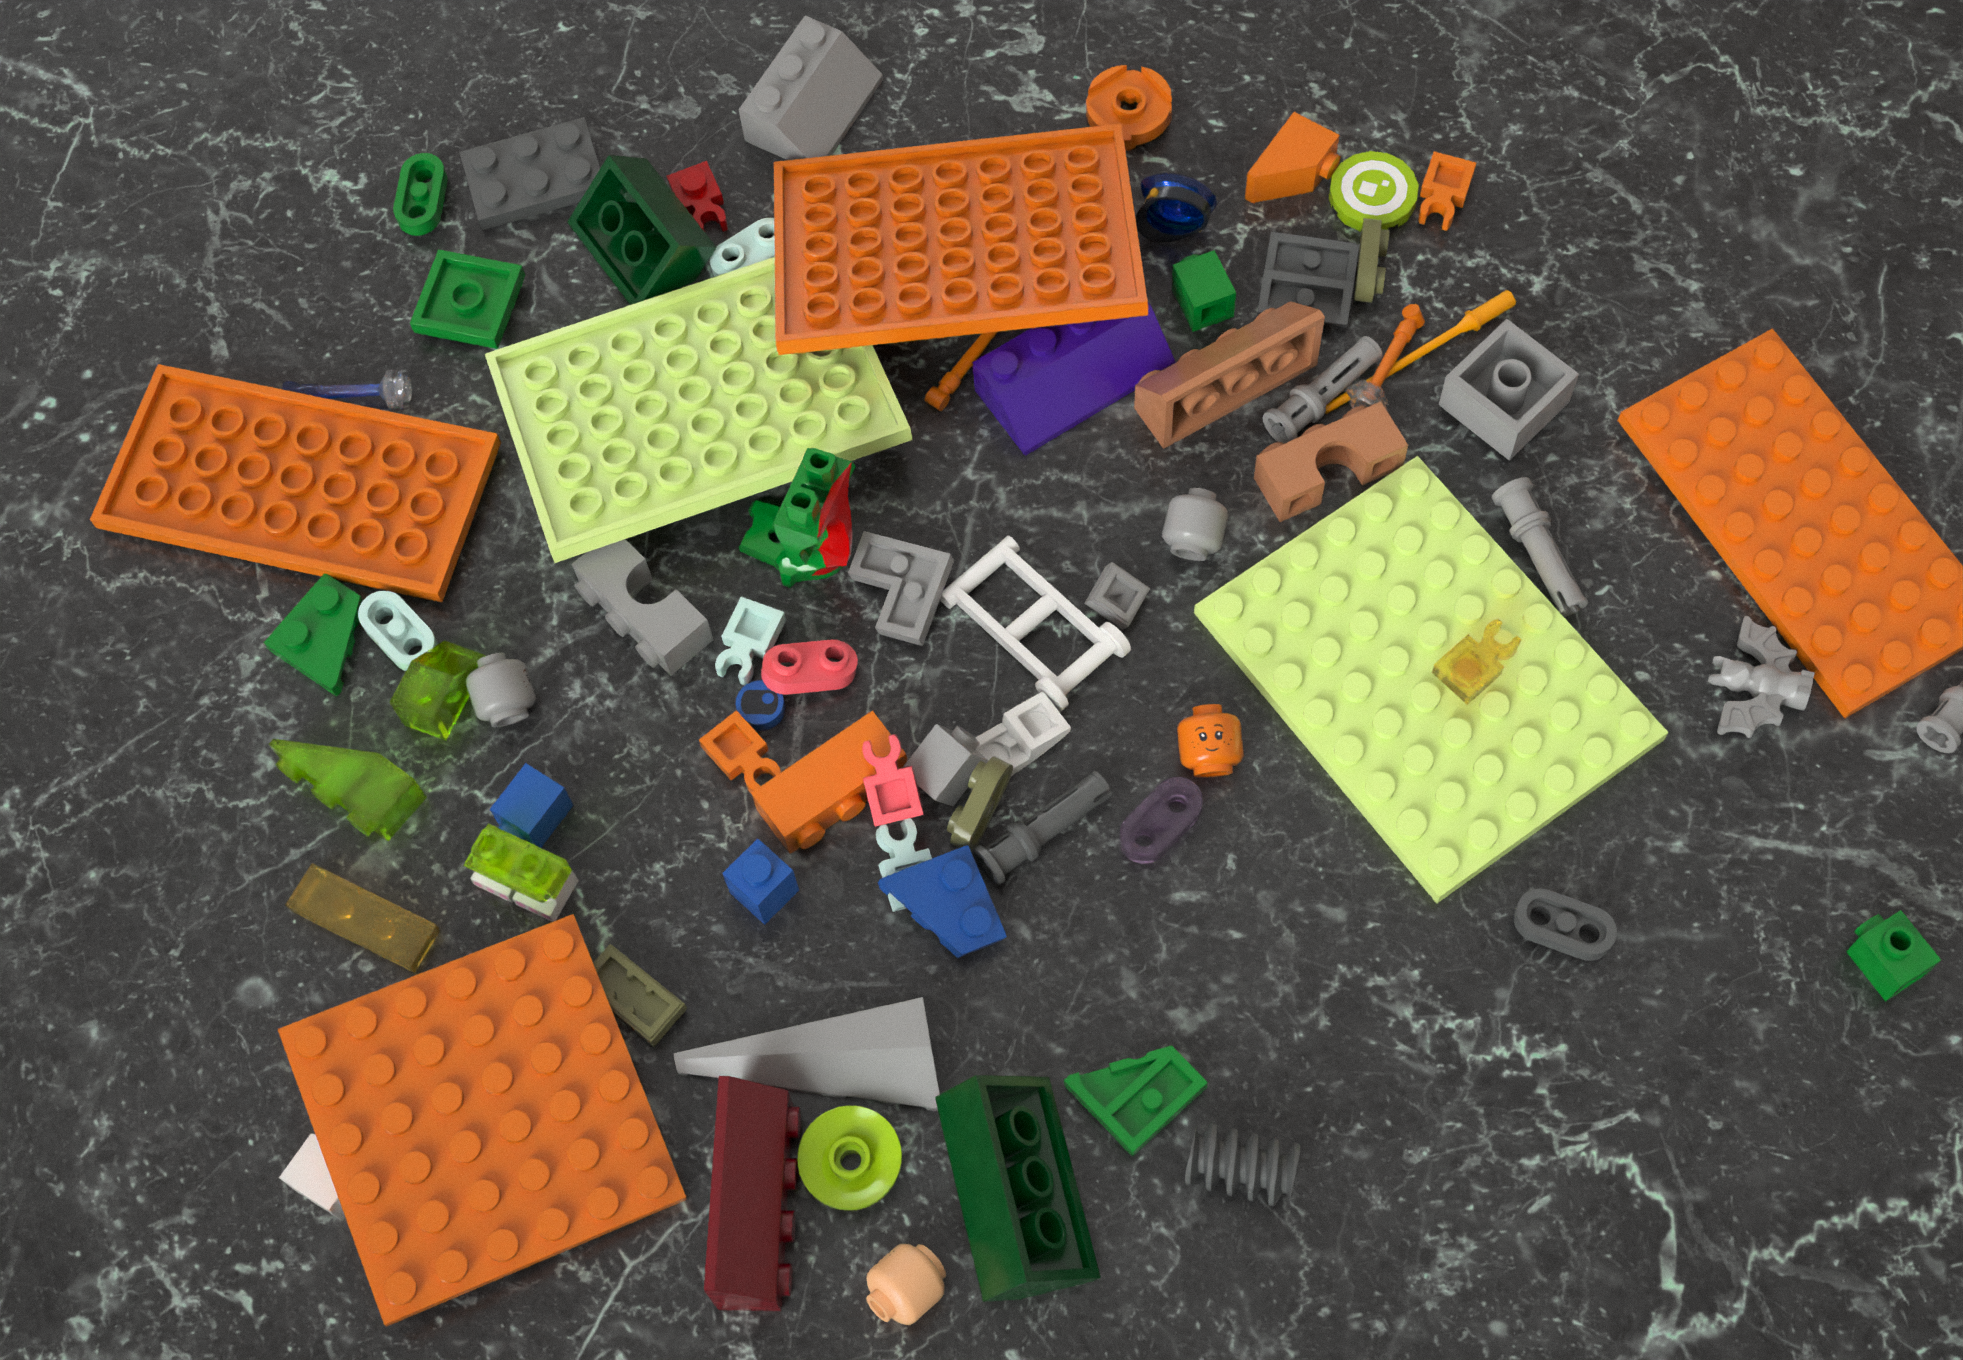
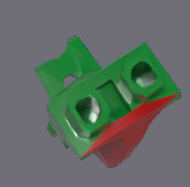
M807 448L781 506L778 507L757 500L751 504L748 511L753 518V524L740 543V552L779 570L782 585L789 588L796 582L826 579L837 574L844 566H847L852 552V522L848 501L849 479L855 469V464L852 461L836 457L832 453L816 448ZM775 532L780 543L772 542L769 539L770 534Z

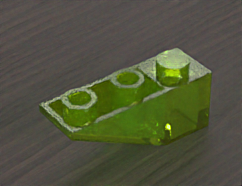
M272 739L268 744L278 756L279 760L275 766L295 783L304 778L314 786L310 792L319 801L332 810L339 804L349 812L346 819L368 837L375 831L385 840L389 841L427 798L414 778L380 753Z

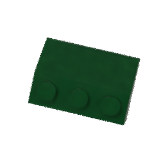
M608 155L567 221L630 305L683 288L694 282L717 248L646 158Z

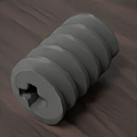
M1211 1122L1202 1135L1198 1134L1196 1125L1185 1174V1183L1188 1186H1192L1200 1173H1203L1208 1191H1213L1220 1179L1223 1178L1225 1179L1228 1196L1233 1197L1243 1183L1246 1184L1249 1201H1254L1262 1188L1267 1190L1269 1206L1274 1207L1283 1193L1287 1194L1289 1202L1300 1156V1144L1293 1142L1285 1155H1282L1280 1142L1276 1137H1272L1265 1149L1261 1150L1259 1136L1256 1132H1252L1244 1145H1241L1239 1143L1238 1130L1235 1127H1231L1224 1139L1220 1140L1215 1122Z

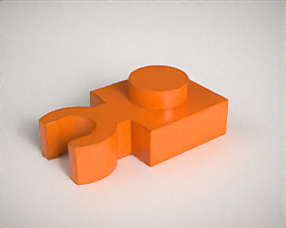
M1433 152L1420 193V197L1426 199L1421 204L1418 218L1419 224L1424 225L1429 214L1439 213L1444 218L1442 230L1447 231L1451 227L1455 212L1454 206L1463 208L1475 172L1476 162Z
M737 710L699 739L702 749L731 781L740 773H744V780L750 794L760 787L756 782L758 776L770 774L775 777L781 773L780 767L775 761L769 758H761L769 751L767 743Z

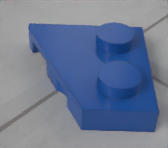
M968 845L883 877L877 882L880 890L886 895L892 894L912 912L910 916L924 929L933 931L938 936L940 943L957 958L1002 941L1007 937Z

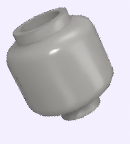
M1190 488L1188 494L1175 496L1170 501L1162 537L1171 546L1170 552L1175 556L1188 560L1204 561L1208 555L1215 554L1221 549L1229 513L1225 506L1215 501L1217 495L1214 492L1202 488Z
M495 653L480 658L477 661L478 668L472 671L466 679L467 690L476 717L483 721H490L492 727L511 725L529 716L528 709L534 705L536 695L525 663L517 659H506L505 653Z

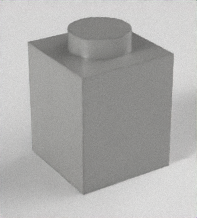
M936 724L903 767L913 766L917 785L935 801L954 806L968 788L970 776L976 765L980 761L987 763L989 760L976 750L980 742L965 729L957 725L954 730H950Z

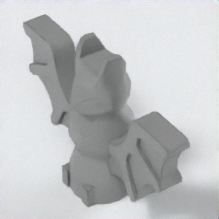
M1745 616L1743 619L1737 646L1740 650L1754 656L1761 665L1754 667L1747 662L1731 660L1721 656H1715L1712 661L1721 670L1720 674L1709 676V683L1727 687L1731 691H1748L1754 697L1747 701H1727L1724 704L1717 733L1720 735L1726 732H1740L1751 738L1754 731L1761 725L1774 724L1779 726L1783 719L1780 706L1785 705L1804 711L1811 693L1815 672L1806 670L1792 672L1789 669V664L1794 661L1797 651L1790 650L1779 642L1776 635V627L1766 628L1757 625L1749 616Z

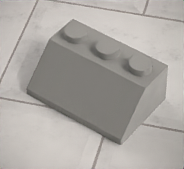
M805 15L739 108L744 139L746 142L786 160L831 156L882 83L883 74L842 31Z

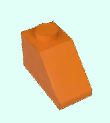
M1293 112L1247 173L1245 199L1255 203L1313 192L1323 178L1329 180L1339 165L1341 156L1337 154L1340 135Z

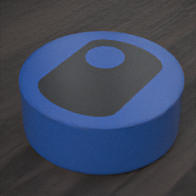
M757 680L746 684L739 691L736 698V709L754 730L765 731L780 723L785 714V702L782 694L771 691L766 687L763 680Z

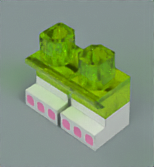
M489 823L482 829L471 848L470 855L463 865L475 871L470 878L474 885L511 903L514 901L516 905L552 922L556 921L579 881L566 859Z

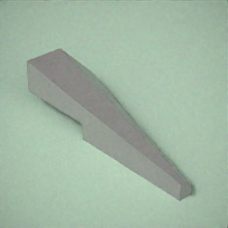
M923 997L674 1053L677 1073L681 1076H687L688 1074L713 1078L732 1076L788 1091L844 1099L848 1096L876 1100L881 1104L895 1106L898 1103L925 1107L930 1111H938L935 1097L940 1095Z

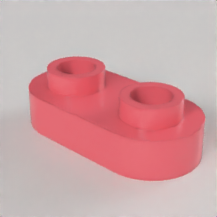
M839 640L781 644L772 647L764 655L761 677L766 687L775 693L783 695L838 690L845 688L853 681L858 659L854 649L847 643ZM827 658H835V659H838V660H840V661H838V662H832V661L828 660ZM790 662L793 666L786 667L780 663Z

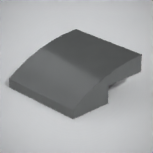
M1271 232L1257 315L1266 309H1277L1291 301L1319 309L1325 316L1324 325L1347 328L1360 244Z

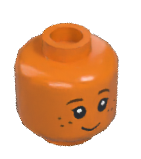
M1207 704L1193 707V716L1183 719L1178 724L1180 761L1184 767L1194 771L1195 777H1217L1232 774L1233 766L1243 760L1244 751L1240 720L1233 714L1222 713V705Z

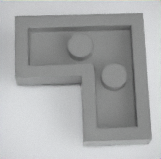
M864 531L848 574L854 581L889 590L875 626L880 635L923 646L954 559L950 553Z

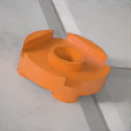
M1127 65L1111 67L1100 73L1090 84L1086 99L1088 124L1090 127L1122 124L1125 151H1130L1136 145L1154 140L1170 125L1172 120L1171 89L1166 80L1152 69L1141 66L1140 72L1127 70ZM1125 100L1128 104L1137 102L1138 105L1134 110H1124L1121 108L1120 102Z

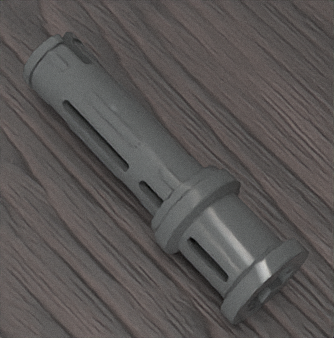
M1093 771L1077 785L1064 792L1024 822L1018 820L1006 825V832L987 846L978 845L972 850L981 870L992 883L997 886L1002 884L1008 872L1025 860L1034 861L1038 858L1039 853H1041L1040 847L1081 819L1096 806L1110 799L1112 792L1109 790L1108 783L1098 772Z

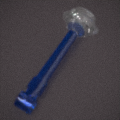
M400 369L387 370L380 384L318 386L317 383L300 386L296 382L286 381L282 385V390L326 399L381 396L390 409H403L404 402H409L412 395L410 379L407 375H402Z

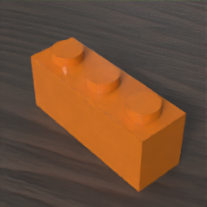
M873 711L751 792L757 811L789 854L800 847L801 849H807L815 845L822 839L825 830L839 820L848 821L864 809L868 797L863 778L877 773L875 766L869 764L863 755V742L871 740L873 751L879 757H886L891 752L888 737L891 734ZM902 748L900 756L896 760L898 769L902 768L907 762V755Z

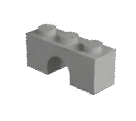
M626 539L586 552L572 563L578 578V582L574 585L578 593L590 606L593 607L599 603L608 612L605 618L620 636L624 637L629 633L638 642L635 646L636 650L651 667L654 668L659 664L672 676L714 640L707 619L677 589L662 601L654 604H642L635 601L638 592L653 579L646 559Z

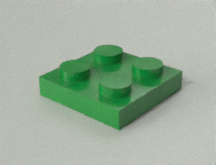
M438 249L410 321L413 332L498 349L525 278L522 265Z

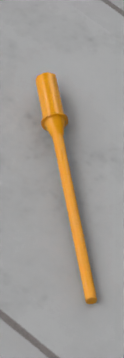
M1505 290L1474 310L1466 311L1465 316L1456 326L1396 361L1386 378L1460 333L1480 330L1482 325L1516 305L1513 294ZM1372 377L1328 403L1325 414L1330 413L1360 395L1363 388L1369 386Z

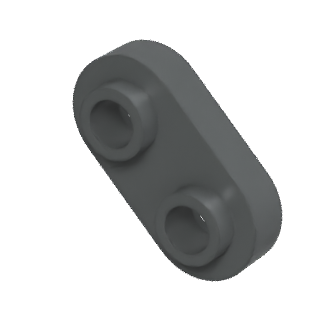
M1539 888L1526 892L1520 898L1514 910L1513 920L1515 927L1524 938L1582 960L1594 961L1604 957L1612 948L1617 937L1616 924L1606 911L1548 889ZM1541 913L1546 917L1547 924H1535L1531 920L1530 914ZM1582 930L1592 932L1596 942L1587 943L1583 941L1579 932Z

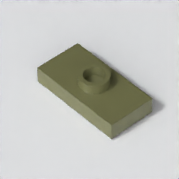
M609 944L593 962L613 1014L653 1047L687 1010L685 1003L613 945Z

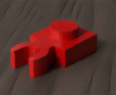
M707 161L666 176L670 189L703 230L704 224L708 221L719 223L722 232L728 230L725 212L720 207V205L724 204L723 196Z

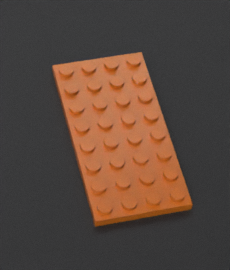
M1773 328L1621 411L1617 421L1774 627L1777 628V631L1790 648L1797 651L1796 656L1810 672H1815L1814 679L1844 718L1849 717L1963 650V565Z
M158 364L90 521L98 529L317 576L328 574L334 579L443 602L501 441L497 433Z

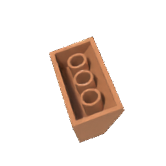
M1291 301L1277 309H1266L1253 322L1238 330L1236 328L1229 329L1221 334L1216 342L1201 350L1193 349L1180 357L1177 363L1164 370H1154L1147 373L1135 385L1134 409L1164 449L1317 366L1325 316L1319 309Z

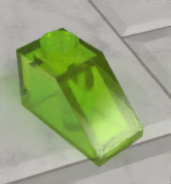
M444 640L433 649L431 648L412 660L389 702L403 725L446 741L469 698L466 679L472 671L478 668L477 661L486 655Z

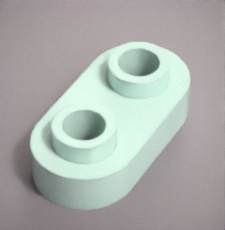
M774 218L760 219L719 244L710 257L713 276L716 277L775 257V237L763 238L767 235H774ZM733 256L738 257L734 261H726Z
M378 591L370 594L363 600L358 611V618L369 637L400 669L408 672H418L426 669L435 661L439 646L433 632L399 595L391 591ZM385 616H393L389 623L380 624L381 619ZM422 646L421 651L417 654L408 655L411 648Z

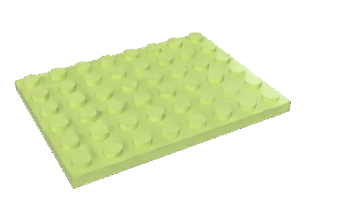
M775 257L485 354L554 563L792 482L807 448H816L832 453L836 457L853 461L913 440L910 426L873 345L778 355L775 339Z
M1418 456L1201 600L1194 608V614L1436 903H1439L1660 744L1668 734V731Z

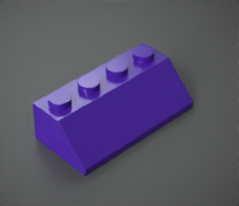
M1148 302L1147 316L1030 328L973 362L975 392L1026 456L1135 391V385L1147 373L1154 370L1162 371L1175 364L1176 361L1155 313Z

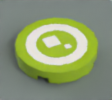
M1369 151L1354 154L1339 164L1332 175L1329 201L1331 207L1333 205L1334 209L1338 212L1337 217L1345 225L1359 232L1362 229L1363 218L1382 220L1381 229L1388 230V227H1393L1397 224L1399 227L1407 222L1416 207L1419 185L1414 172L1403 160L1388 153Z

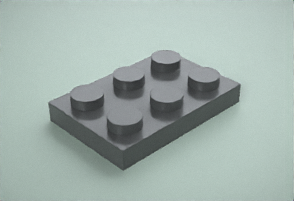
M585 117L459 152L482 230L579 203L600 170Z

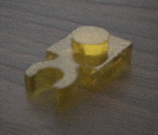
M1499 619L1491 621L1486 626L1480 643L1468 634L1433 666L1432 673L1466 705L1502 674L1504 666L1497 660L1510 659L1516 654L1521 639L1518 636L1514 637L1507 644L1498 643L1494 639L1503 623Z

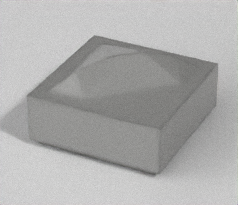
M1111 562L1105 566L1084 604L1123 630L1129 627L1150 588Z

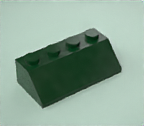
M975 1075L936 1096L935 1100L983 1302L1024 1299L1100 1279L1101 1276L1050 1078Z

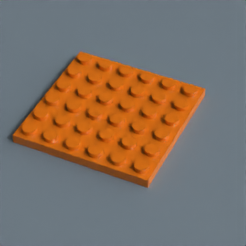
M574 914L278 1029L381 1318L386 1327L686 1200L679 1177Z

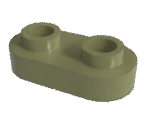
M1363 218L1354 301L1372 303L1374 294L1382 295L1386 267H1377L1378 256L1386 257L1389 230L1381 229L1382 220Z
M995 756L990 758L987 763L980 761L976 765L968 782V787L972 789V792L965 806L959 805L955 809L947 825V832L952 834L951 845L957 848L968 845L971 852L978 845L1009 783L1013 765Z

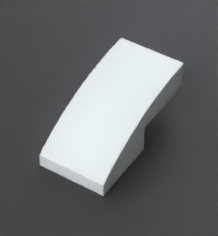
M1044 691L1005 712L1002 723L977 736L976 739L980 742V745L976 750L988 760L995 756L1013 765L1011 775L1013 776L1058 743L1070 732L1071 727Z

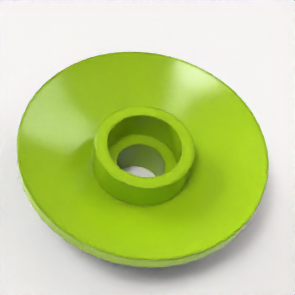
M841 1106L831 1109L817 1117L802 1136L797 1157L799 1174L807 1190L821 1203L839 1210L866 1208L881 1200L892 1189L899 1176L902 1164V1150L899 1138L891 1124L883 1116L871 1109L861 1106ZM849 1154L858 1155L861 1158L859 1167L855 1170L844 1169L842 1161L845 1156Z

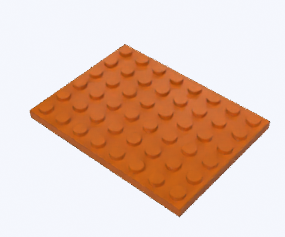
M1122 124L774 162L775 339L778 355L1148 315V300Z

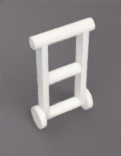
M1007 536L946 587L940 600L949 609L956 604L1038 679L1035 683L1038 693L1044 691L1057 710L1062 712L1069 705L1065 696L1113 653L1119 657H1124L1131 651V646L1123 633L1110 622H1105L1100 627H1097L1016 554L1020 548L1012 537ZM1004 563L1042 596L1006 628L1000 625L968 595ZM1055 610L1094 643L1090 649L1058 677L1019 642Z

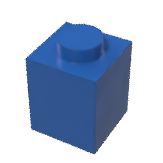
M525 763L490 808V811L499 824L496 831L503 838L520 846L525 842L539 851L574 805L565 787Z
M759 839L722 873L730 894L764 925L799 891L794 871Z

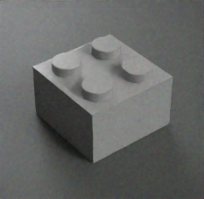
M1506 319L1445 377L1439 406L1510 461L1570 402L1579 373Z

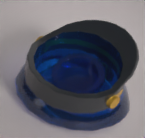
M1160 173L1148 176L1140 184L1145 202L1135 216L1137 230L1142 236L1159 242L1177 241L1201 232L1206 228L1210 214L1218 205L1217 197L1206 185L1195 178L1183 174Z

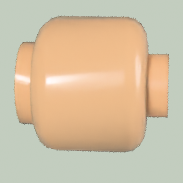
M899 1244L867 1273L866 1279L870 1291L866 1298L867 1303L881 1320L888 1322L892 1318L900 1324L911 1325L943 1297L945 1292L943 1279L946 1277V1271L936 1255L924 1245L918 1244L914 1247L910 1244Z

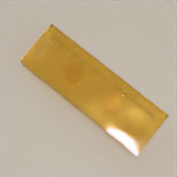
M313 863L285 904L290 911L414 973L441 931L436 924Z

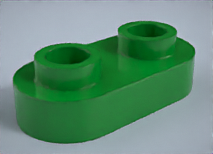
M419 153L411 156L404 162L400 171L393 212L401 230L409 235H425L433 231L441 219L448 176L442 161L433 154ZM431 179L429 182L423 183L424 180Z

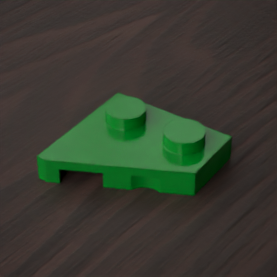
M323 574L264 641V644L270 652L337 697L341 693L344 684L341 680V675L346 657H351L355 643L354 631L360 624L358 611L363 599L330 575Z
M1172 1045L1150 1051L1144 1057L1138 1059L1126 1058L1109 1063L1107 1068L1079 1075V1072L1074 1073L1064 1079V1086L1132 1157L1199 1096L1208 1085V1082Z

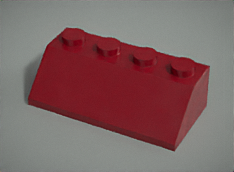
M719 1076L704 1291L718 1310L781 1311L782 1296H791L792 1264L784 1263L785 1242L793 1243L795 1238V1211L787 1210L788 1190H796L798 1185L797 1158H790L791 1138H800L801 1108L793 1107L788 1090L732 1076Z

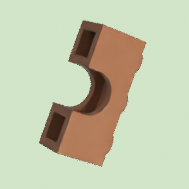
M1381 401L1369 407L1358 406L1348 411L1341 419L1328 425H1314L1294 440L1287 443L1276 442L1267 446L1256 457L1254 480L1279 522H1282L1321 504L1325 481L1318 469L1328 464L1344 465L1354 472L1363 486L1403 466L1408 444Z

